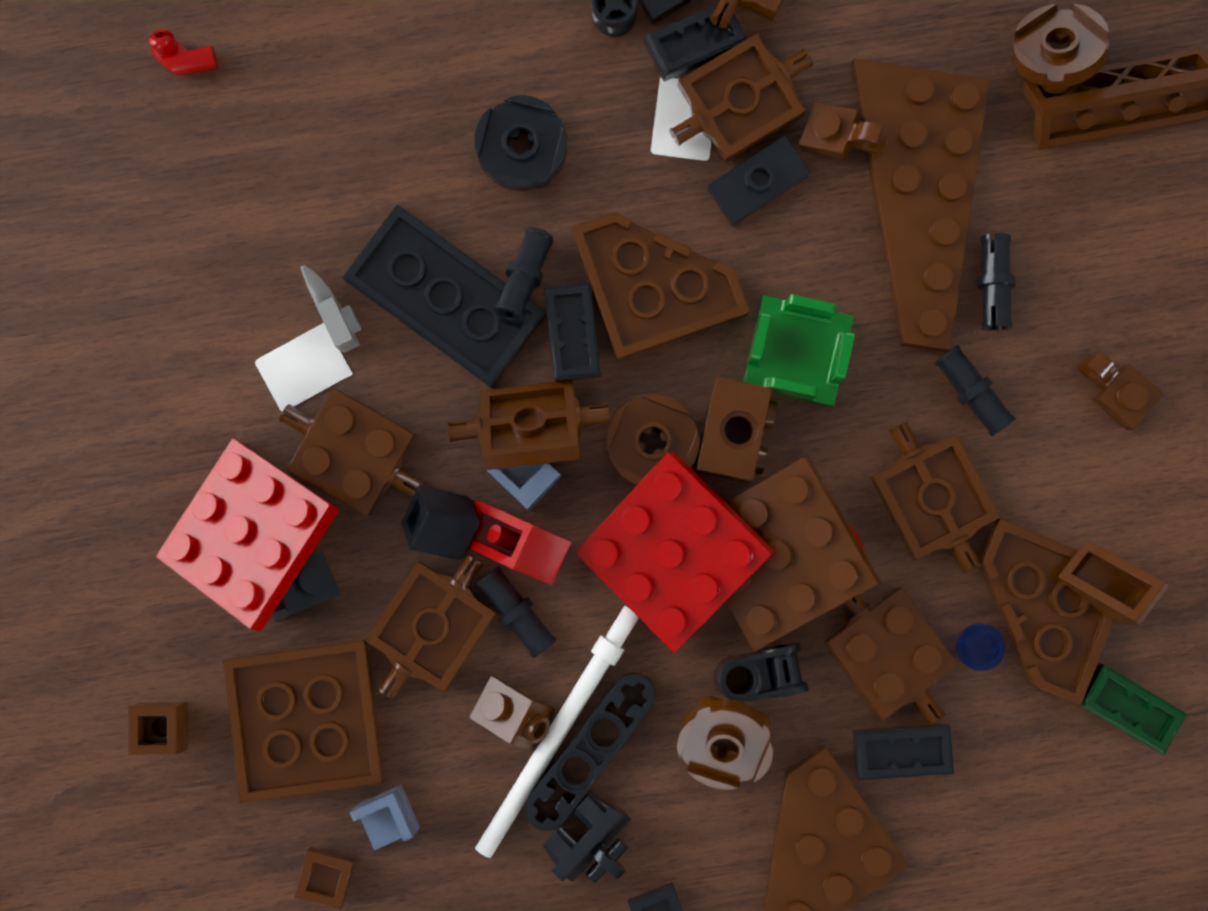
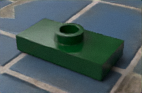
M1100 663L1093 673L1080 706L1161 755H1165L1187 716L1185 712L1110 667Z

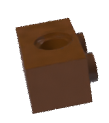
M716 376L711 389L694 472L748 484L753 482L754 474H763L768 448L760 446L764 428L772 429L777 410V402L770 401L772 388ZM741 420L748 426L749 438L746 443L734 444L727 439L725 425L728 421Z

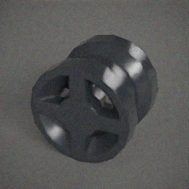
M592 0V20L595 27L601 33L607 36L618 37L626 34L633 28L636 22L637 0ZM612 12H614V13H616V12H621V13H622V15L618 14V15H612V16L610 17V14H611Z

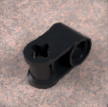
M800 642L770 646L759 649L756 652L723 659L714 671V683L717 690L728 699L739 702L785 697L808 691V682L802 681L797 653L801 651ZM736 666H743L748 672L747 685L740 691H730L726 685L728 672Z

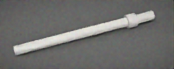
M624 605L606 636L600 635L591 650L594 656L476 845L475 849L485 857H492L610 664L615 666L624 652L621 646L639 619L627 606Z

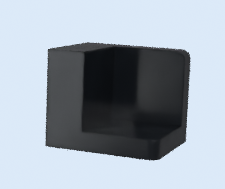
M418 485L401 524L410 550L460 560L463 558L480 522L469 497Z

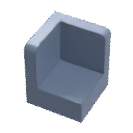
M549 463L487 470L528 510H531L561 478V475Z
M402 784L358 803L349 812L353 822L361 819L374 850L401 838L403 841L409 840L415 836L420 828Z

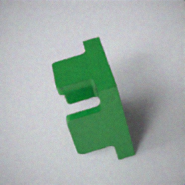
M790 294L787 300L763 295L743 382L772 388L771 394L829 408L834 407L839 384L846 377L855 333H851L854 316L835 312L836 304L794 294Z

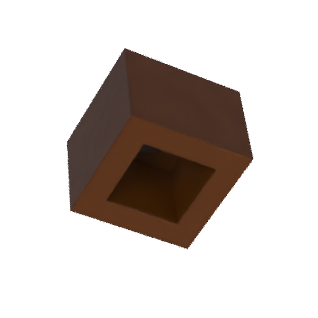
M188 702L138 703L128 707V755H177L188 749ZM160 718L167 719V734L161 733L158 729Z

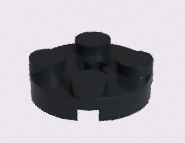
M526 95L506 98L504 103L498 104L493 109L490 107L477 124L474 145L482 170L496 184L506 189L529 191L534 188H544L559 173L566 159L567 135L564 126L549 104L538 98ZM520 133H527L528 141L534 144L533 148L525 150L523 154H515L514 147L508 145L509 140L518 139Z

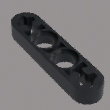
M635 672L622 675L533 789L527 799L525 810L527 819L533 827L540 831H552L560 827L649 712L655 701V691L652 682L646 676ZM639 682L645 686L642 690V695L646 700L642 705L633 702L625 711V715L633 717V719L626 725L617 713L606 709V706L612 701L618 709L626 697L625 693L621 690L625 684L634 687ZM601 719L614 721L619 729L617 739L609 745L597 743L591 734V728L595 722ZM581 757L586 760L590 767V773L584 781L573 783L565 778L562 767L567 759ZM554 777L564 790L575 795L569 800L566 794L563 793L555 806L559 815L554 817L548 814L542 819L537 815L539 805L535 801L538 798L547 801L556 790V786L548 784V782Z

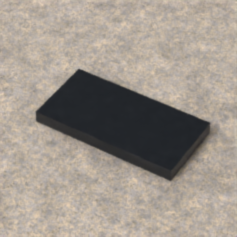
M398 204L342 277L344 281L491 389L546 316V312L529 301L522 322L514 323L499 317L494 309L500 300L506 283Z

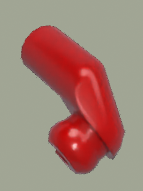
M158 29L149 37L150 52L153 58L175 75L183 76L218 68L217 56L212 45L188 50L174 39L173 34L169 30Z

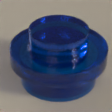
M976 623L966 627L960 633L956 649L960 660L967 667L977 671H987L996 667L1003 659L1005 642L1001 633L993 626Z

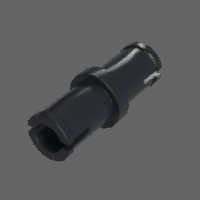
M536 227L527 228L515 261L509 262L505 272L508 280L494 309L495 313L504 320L514 323L522 322L533 289L538 288L543 279L541 269L549 248L553 244V236L545 230Z
M994 233L995 240H991V234L980 237L982 244V276L977 278L978 289L982 290V329L987 331H998V326H1002V330L1013 328L1011 321V289L1016 287L1015 276L1011 274L1010 267L1011 235L1005 233Z
M959 345L934 362L960 394L957 397L958 401L962 406L965 403L968 404L987 428L991 437L1016 420L1014 415H1011L991 389L990 385L993 382L988 376L983 378L961 351Z
M500 566L494 568L475 584L482 590L501 615L499 618L501 624L504 627L507 625L511 627L530 651L533 658L540 655L557 640L531 609L533 602L528 596L523 598L501 571Z

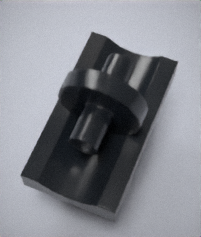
M590 794L574 812L590 829L578 842L566 828L560 827L543 844L552 861L556 864L552 872L560 881H565L567 878L574 882L594 859L596 862L586 872V875L594 883L606 871L617 879L625 872L618 858L629 848L627 844L618 837L608 849L605 847L628 824L631 818L623 809L610 807L597 796Z

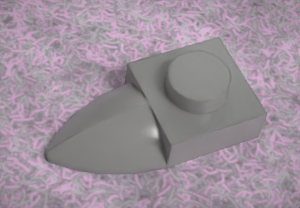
M301 266L300 268L307 287L335 347L341 352L346 353L361 346L355 333L362 329L351 306L342 307L325 282L307 266Z

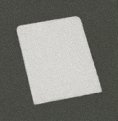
M660 76L651 153L707 161L710 157L711 140L704 136L702 132L680 146L675 143V138H672L669 129L692 117L691 109L677 86L679 79L672 78L664 82Z
M324 323L255 361L261 376L281 411L288 404L294 407L353 374L341 351L335 347Z

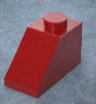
M476 500L473 507L480 524L468 548L515 571L553 585L571 541Z

